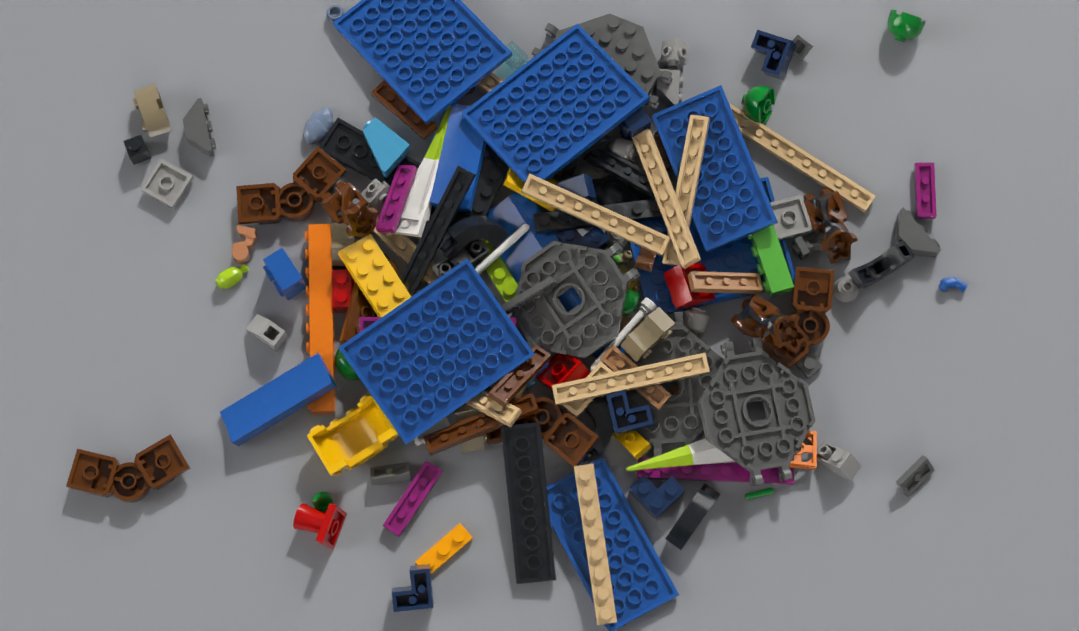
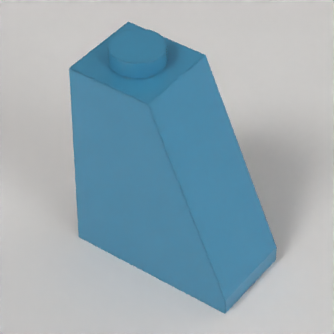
M375 117L372 121L369 120L365 124L363 134L383 176L387 178L411 149L410 144Z

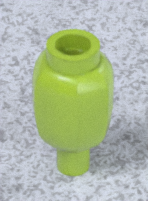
M246 264L239 268L235 266L230 267L218 274L215 283L220 290L223 288L229 289L236 285L242 279L243 274L249 271Z

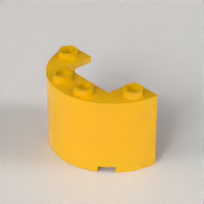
M370 394L360 399V402L357 404L358 409L356 407L346 412L345 417L334 419L327 428L324 425L313 427L307 435L331 476L343 473L342 469L344 468L349 471L365 463L387 448L389 440L393 442L398 436V432Z

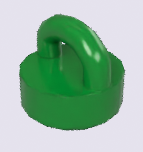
M323 491L313 496L312 503L316 510L326 511L329 503L333 504V500L328 492Z

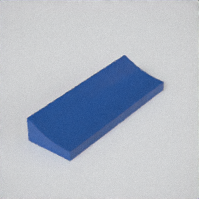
M457 103L452 104L430 198V203L434 209H436L457 166H461L476 174L458 212L472 211L486 142L462 117L461 113L470 106Z
M317 353L220 411V414L228 430L231 442L240 446L338 386L321 354Z

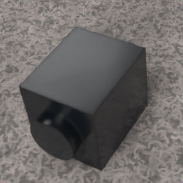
M142 135L123 141L133 165L151 159Z

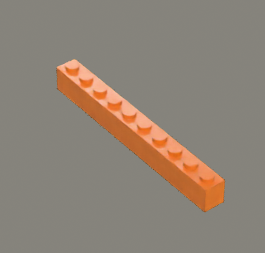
M308 224V231H305V241L309 242V249H305V258L309 260V267L305 269L306 279H309V286H306V297H309V304H306V315L309 316V323H306V333L310 334V341L306 342L307 353H310V357L317 353L321 354L335 381L334 310L332 308V270H334V266H332L331 224ZM335 389L307 405V409L311 410L312 415L336 414Z

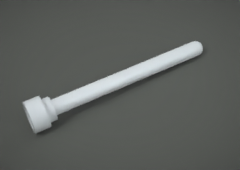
M523 224L475 268L477 273H482L529 230V225Z
M645 297L637 314L590 366L591 371L602 362L600 358L612 344L617 348L642 320L644 315L652 313L657 308L653 301Z

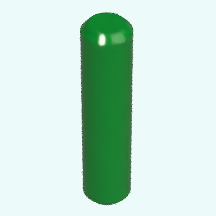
M770 487L746 493L744 496L746 500L774 494V489Z

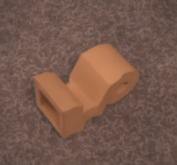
M237 225L240 237L246 240L233 244L232 255L237 263L245 264L250 260L249 250H253L258 242L257 231L254 228Z
M641 247L636 259L635 268L651 272L656 253Z

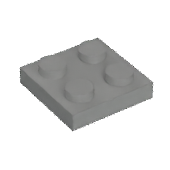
M160 158L141 187V191L174 209L194 178L187 172Z
M802 195L770 202L778 221L777 224H774L778 240L813 231Z

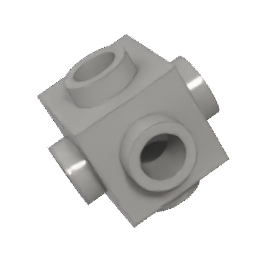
M678 38L662 41L661 63L667 65L670 69H678L679 66L687 65L688 43Z
M375 178L361 195L378 212H381L390 186L385 181L381 183Z

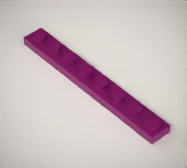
M642 458L641 460L638 459V463L646 461L651 458ZM737 462L637 470V478L645 475L648 479H669L673 476L675 480L750 483L751 475L748 470ZM779 467L761 470L764 484H794V468H790L793 478L779 482L778 477Z

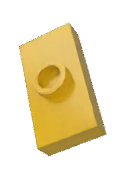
M636 430L618 435L615 432L612 434L636 460L652 448Z

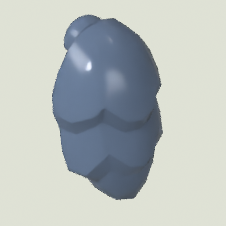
M325 107L313 112L310 119L306 122L304 137L308 144L313 145L316 142L322 141L331 129L334 122L333 113L330 108Z

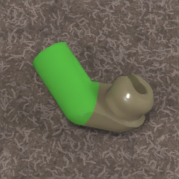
M626 250L613 256L612 259L617 265L628 264L632 261L633 253Z

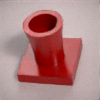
M302 503L296 511L293 527L296 530L317 533L315 541L328 549L334 550L347 513L329 503L326 513Z

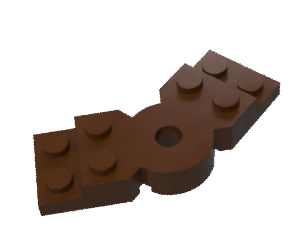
M317 147L293 173V183L286 184L281 189L275 183L236 186L238 223L277 224L283 218L292 222L303 221L312 214L315 202H322L321 196L326 192L331 193L335 188L334 185L347 170L321 148ZM293 199H300L298 204H290Z
M795 267L791 307L796 312L795 314L800 317L798 326L809 339L800 344L797 354L789 351L784 346L781 348L776 347L771 334L762 340L763 351L769 354L771 359L781 363L788 369L808 353L809 346L819 344L829 333L830 322L825 313L832 307L834 270ZM805 322H811L814 325V330H807Z
M545 397L536 398L535 401L540 412L516 421L513 425L540 422V416L547 413L546 421L540 422L544 444L573 467L578 466L600 437L570 413H563L559 405L556 406L553 400ZM501 428L487 433L486 440L488 445L502 443Z
M170 434L136 454L134 463L120 464L114 457L77 449L66 487L106 498L114 494L123 502L134 503L142 500L148 494L150 488L159 490L191 468ZM134 478V484L126 487L127 479Z

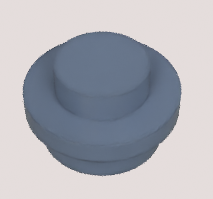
M339 5L330 6L326 12L327 19L332 23L345 14L344 9Z

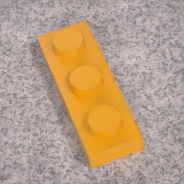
M459 523L417 559L415 563L417 565L430 564L432 575L469 543L473 537Z

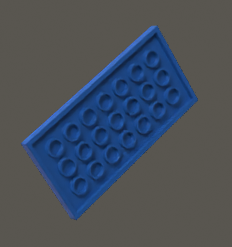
M722 85L652 115L677 180L690 115L710 118L692 212V218L707 253L778 223Z
M601 457L590 464H594L617 622L608 623L605 626L608 631H615L679 596V593L604 457ZM573 472L547 486L550 521L555 534L594 604L576 480Z

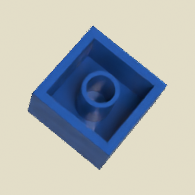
M283 247L263 259L265 263L263 269L271 282L275 280L273 284L281 297L285 295L287 300L306 289L302 276Z

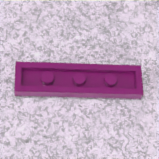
M398 165L376 225L378 232H396L417 173L415 165Z
M426 460L384 522L383 527L400 537L443 471Z

